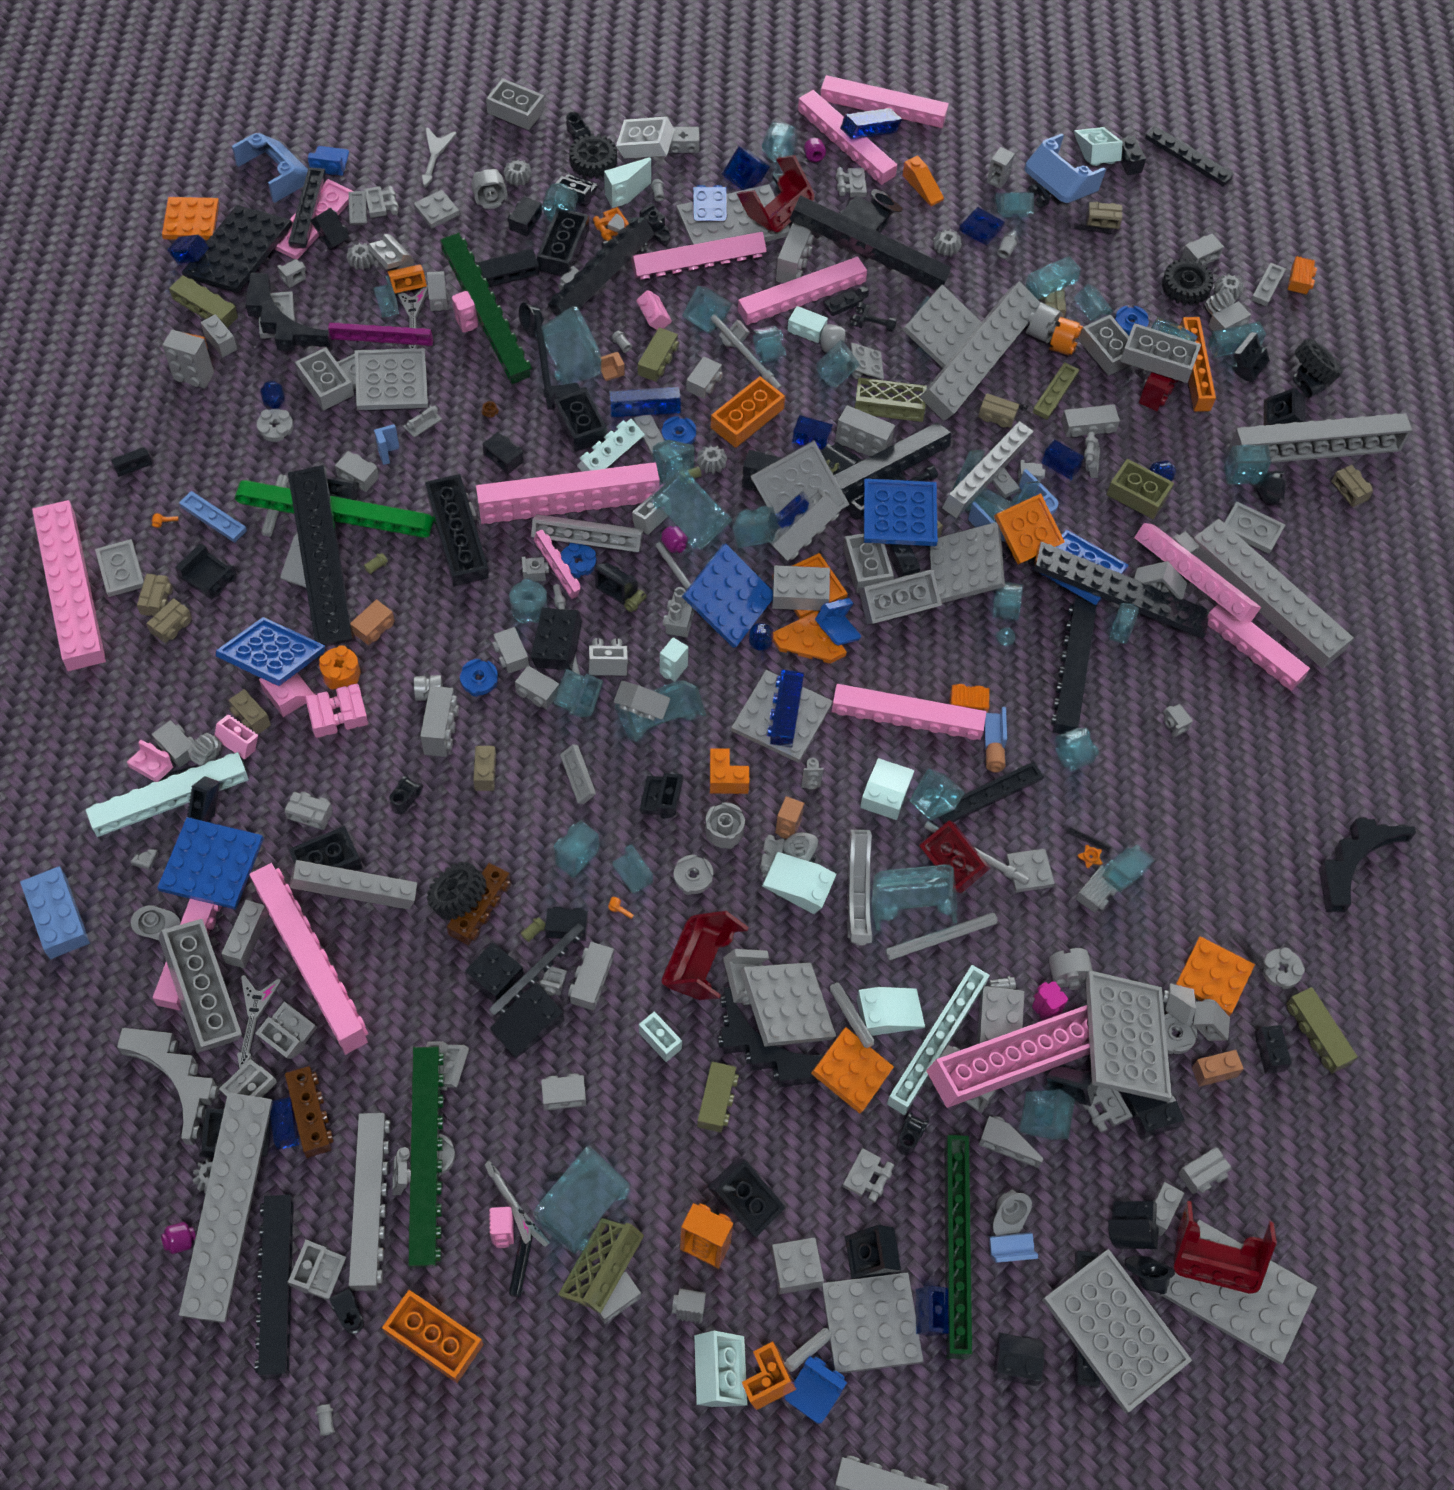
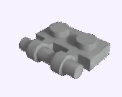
M837 168L836 180L838 181L837 191L839 195L845 196L846 192H850V197H866L867 189L864 168H848L847 173L843 172V168Z
M381 186L364 189L370 218L387 215L386 210H390L392 215L398 214L399 206L395 201L396 193L391 186H388L386 191H382Z
M1088 432V436L1085 439L1087 449L1084 452L1086 471L1090 472L1091 478H1098L1100 447L1098 439L1094 437L1095 433Z
M1098 1086L1092 1106L1082 1104L1084 1109L1088 1110L1093 1119V1125L1098 1127L1100 1133L1108 1130L1104 1123L1107 1120L1110 1121L1112 1127H1115L1132 1118V1114L1117 1090ZM1100 1104L1104 1114L1100 1115L1095 1105Z
M406 1147L400 1148L397 1151L393 1161L392 1195H401L404 1188H407V1183H410L411 1171L407 1169L410 1151Z
M862 1148L842 1187L862 1197L866 1190L870 1192L868 1200L875 1203L878 1196L881 1197L886 1181L890 1180L892 1176L891 1171L894 1168V1164L886 1162L884 1168L878 1166L881 1158ZM873 1174L879 1176L875 1184L869 1182Z

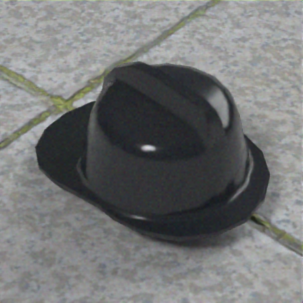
M877 189L871 191V204L889 213L891 211H903L902 207L885 192Z
M523 302L519 307V320L528 336L532 337L536 329L534 314L541 315L542 323L544 322V317L539 307Z
M1132 1256L1125 1263L1126 1268L1138 1276L1140 1284L1145 1290L1160 1294L1167 1293L1170 1278L1175 1275V1270L1172 1267L1146 1256Z

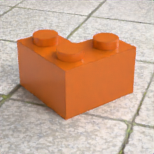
M710 748V793L748 794L749 766H730V749Z
M774 1342L753 1351L762 1372L743 1381L742 1385L750 1403L758 1410L797 1389L788 1369L784 1366V1360Z

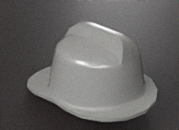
M154 905L139 908L131 917V926L136 934L159 940L158 937L161 930L178 926L181 923L175 913Z
M1010 1190L1000 1196L996 1203L997 1213L993 1221V1232L996 1236L1019 1234L1032 1208V1201L1029 1196L1024 1193H1017L1014 1190Z

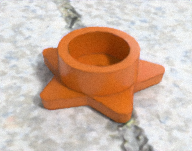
M1085 845V851L1078 854V858L1085 861L1086 868L1091 867L1093 864L1102 865V861L1099 858L1102 850Z

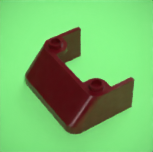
M795 155L778 157L776 159L784 173L778 179V187L781 193L765 207L755 190L737 193L748 217L770 232H780L791 222L789 219L800 195L814 201V191Z
M728 911L691 916L682 930L664 972L662 984L671 990L698 1000L720 999L721 994L712 989L711 983L706 980L718 948L731 944L735 932L748 931L749 927Z
M1187 1201L1178 1227L1173 1262L1175 1272L1185 1278L1248 1294L1258 1292L1262 1286L1277 1243L1274 1222L1269 1221L1263 1239L1257 1237L1247 1238L1240 1249L1199 1238L1201 1232L1199 1225L1193 1221L1192 1202Z

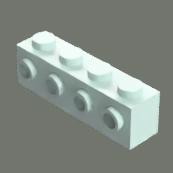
M632 419L627 422L623 420L616 426L618 429L616 432L611 430L604 436L606 440L603 443L599 441L592 447L593 452L590 454L586 452L579 458L581 462L577 466L582 472L606 469L645 434Z

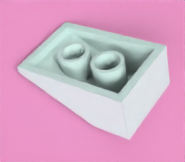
M1106 128L1074 130V135L1082 154L1091 165L1097 166L1100 163L1114 164L1115 161H1121L1123 142Z
M650 157L604 171L605 196L612 208L628 204L651 184Z
M878 758L864 791L860 808L897 820L915 770Z
M777 852L762 887L815 914L823 907L836 874L819 864Z
M875 987L858 991L857 1003L860 1018L871 1036L925 1028L917 989Z

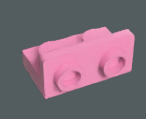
M140 740L138 742L140 750L127 761L128 767L152 781L158 782L173 768L170 761L171 757L166 751H160L153 744Z

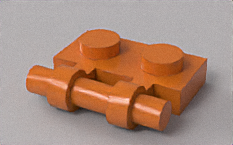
M618 207L603 212L604 218L600 219L598 216L593 218L596 229L600 230L602 238L606 241L613 239V235H618L617 232L605 227L615 214L620 215L624 220V228L629 224Z

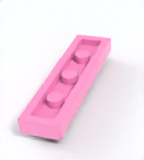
M543 530L537 531L534 537L537 547L571 600L578 597L580 592L578 580L574 579L571 575L569 566L562 561L561 554L553 547L549 535L545 534Z

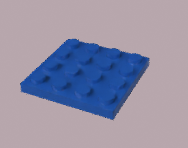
M864 479V543L937 546V482Z
M1067 529L1062 534L1065 543L1057 546L1061 550L1068 551L1071 554L1121 574L1129 566ZM1044 575L1094 605H1097L1102 599L1099 596Z
M725 543L681 597L734 648L737 647L773 600V591Z
M262 617L217 649L216 657L280 686L325 652V645Z
M187 817L157 887L158 890L236 910L264 840L263 835Z

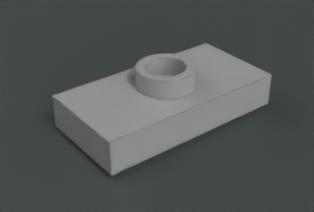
M365 191L349 192L350 226L367 225Z
M1005 468L992 481L1003 498L1018 492L1020 489Z

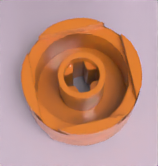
M1060 317L1058 320L1060 323L1059 326L1055 327L1049 350L1069 356L1076 350L1078 342H1075V340L1081 335L1083 326L1079 322Z
M342 645L328 650L320 657L319 666L321 674L328 688L334 690L358 683L361 671L357 656L353 651Z

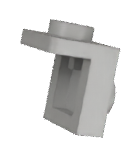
M736 320L729 329L741 343L750 333L739 320ZM723 332L719 334L723 339L722 342L727 347H736Z
M551 967L544 974L543 980L540 981V986L549 996H560L567 970Z

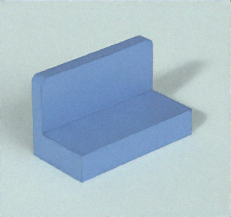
M394 424L374 430L378 453L383 465L390 463L388 452L399 449L397 431Z
M1006 707L1001 708L1000 714L986 713L984 724L985 750L991 743H1000L1005 748L1007 742Z
M1031 1232L988 1236L990 1258L996 1263L1038 1259V1253L1034 1251L1033 1233Z

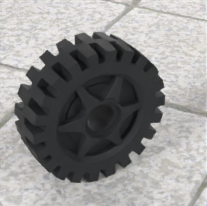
M591 133V136L584 134V138L579 136L578 140L575 139L569 149L570 166L574 172H577L579 176L582 174L584 178L589 176V179H593V176H595L596 179H599L600 175L603 178L604 171L615 168L617 165V148L615 143L610 138L607 139L605 135L601 137V134H597V136H594V133Z
M1183 258L1179 259V261L1175 260L1165 270L1162 279L1163 292H1166L1165 295L1167 297L1171 296L1170 300L1174 301L1176 299V303L1182 302V305L1185 306L1187 303H1189V306H1193L1194 303L1195 305L1200 302L1202 303L1208 298L1213 286L1214 279L1211 270H1207L1208 267L1206 265L1202 266L1200 261L1195 263V259H1192V262L1189 258H1186L1185 261Z
M1306 338L1295 349L1296 357L1303 364L1302 366L1307 368L1309 373H1312L1315 378L1317 377L1324 384L1331 385L1343 373V368L1337 362V359L1326 348H1323V345L1318 344L1317 341Z
M459 862L457 865L454 863L451 868L449 866L446 867L444 873L441 871L439 878L435 877L433 879L435 883H431L429 886L427 903L442 919L451 920L453 918L455 920L458 919V915L463 917L465 912L469 913L472 911V906L475 908L478 905L477 901L482 900L481 895L485 894L486 879L473 864Z

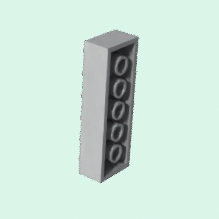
M203 919L161 930L158 938L197 1053L238 1041L242 1033Z

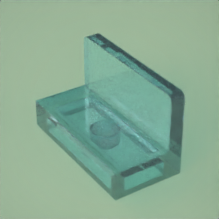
M385 276L386 285L373 288L382 318L399 314L397 299L389 276Z
M1087 284L1074 297L1091 321H1094L1102 313L1110 315L1113 312L1099 291L1090 284Z
M632 844L625 847V855L612 862L613 867L633 894L653 883V873Z

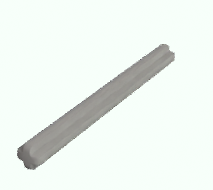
M989 913L887 948L885 951L886 956L889 960L994 925L998 921L995 913Z

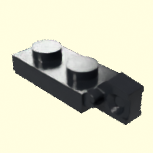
M866 285L858 289H850L824 300L823 305L833 317L856 307L858 302H862L864 298L869 296V289Z

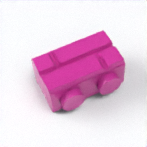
M1052 981L1049 984L1047 982L1041 984L1037 988L1038 992L1033 996L1035 1000L1032 1007L1037 1014H1040L1039 1017L1044 1021L1061 1015L1068 998L1063 991L1060 992L1061 988L1056 982Z

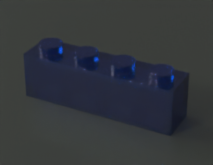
M891 108L851 113L845 115L840 129L851 139L892 134L897 132L902 118Z
M679 387L609 391L611 417L681 413Z
M782 669L781 677L777 676L775 687L779 689L778 693L774 692L773 704H776V707L771 709L770 720H773V725L768 726L767 737H771L770 744L793 748L804 679L803 672Z

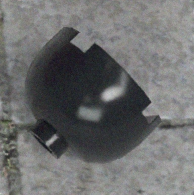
M1276 470L1268 472L1263 477L1262 482H1258L1257 492L1261 493L1262 500L1268 505H1283V503H1280V498L1284 499L1286 479H1283V475H1286V471Z

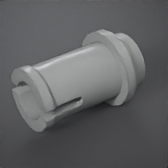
M660 179L653 180L651 184L656 201H663L665 199L663 192L664 183Z
M616 331L612 335L613 342L617 343L624 353L630 351L632 345L625 338L624 332Z
M1007 976V978L989 980L990 987L1016 989L1014 977Z
M330 1404L316 1407L315 1415H318L320 1436L335 1433L331 1414L333 1408L330 1407Z

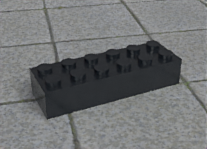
M457 474L426 481V495L453 587L488 579L487 562L461 475Z

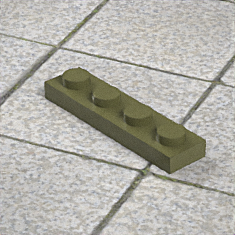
M1064 362L1033 408L1032 413L1048 420L1079 374V369Z

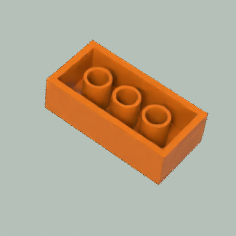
M759 376L711 415V429L736 448L784 409L785 395Z
M693 1203L681 1226L680 1250L719 1269L731 1244L733 1222L724 1214L720 1213L717 1215L711 1212V1209L704 1204L696 1205Z
M408 1290L382 1327L386 1335L456 1383L459 1382L484 1345L481 1338L411 1290Z

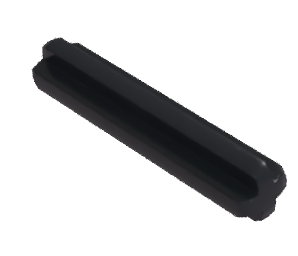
M532 1235L531 1240L527 1244L524 1243L522 1236H520L509 1289V1295L512 1297L521 1296L533 1238Z

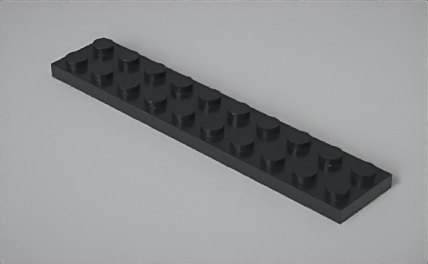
M324 465L288 472L314 640L325 646L353 641L354 637L350 625L351 619L326 468Z
M1040 542L1033 570L1202 639L1206 635L1209 609L1189 602L1186 599H1178L1169 592H1162L1151 585H1145L1134 578L1093 563L1068 551L1061 550L1051 544Z

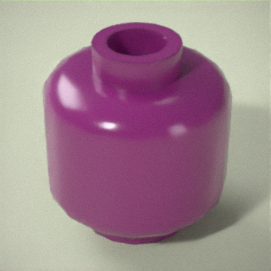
M811 138L804 144V153L809 161L816 163L824 159L826 148L820 139Z
M669 526L662 532L661 542L670 553H681L687 547L688 537L679 527Z
M185 1222L167 1226L164 1229V1233L161 1234L163 1248L171 1254L191 1249L192 1241L196 1240L194 1228H189Z

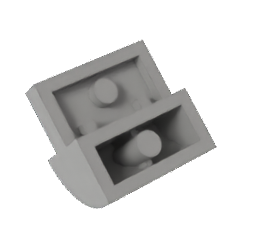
M384 234L383 240L368 244V250L386 269L395 267L401 269L414 266L413 257L392 235Z
M284 1002L272 1018L268 1017L255 1034L283 1056L291 1059L307 1046L305 1043L317 1029V1026Z
M443 1041L427 1042L426 1047H439L441 1053H444V1066H440V1074H444V1087H440V1090L446 1091L447 1087L457 1088L469 1048L465 1045H448Z
M250 1059L219 1090L226 1097L228 1092L262 1098L277 1081L263 1067L258 1066Z
M305 1240L288 1284L303 1293H310L329 1300L346 1257L329 1251L324 1246Z

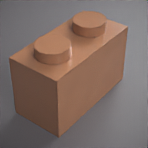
M376 599L350 625L353 634L369 646L373 641H377L386 629H390L395 620L393 612Z
M785 797L777 816L775 833L780 837L787 839L797 833L802 821L803 802Z
M1236 1050L1198 1059L1192 1066L1199 1087L1236 1078L1244 1069Z

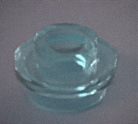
M1010 628L1001 629L997 633V641L1004 646L1013 644L1015 641L1013 630Z

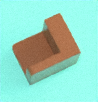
M618 352L599 357V370L605 381L625 375L624 363Z

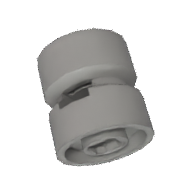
M432 675L429 679L425 676L414 677L416 701H427L430 686L443 687L442 676Z

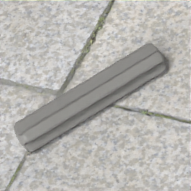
M823 1328L787 1358L784 1366L790 1372L794 1371L809 1356L811 1357L830 1341L832 1332H829L828 1328Z

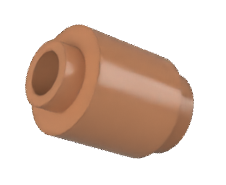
M1000 743L989 744L985 751L986 768L992 772H1000L1005 768V749Z

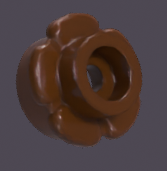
M492 401L485 402L481 410L482 415L488 418L494 417L499 412L496 404Z

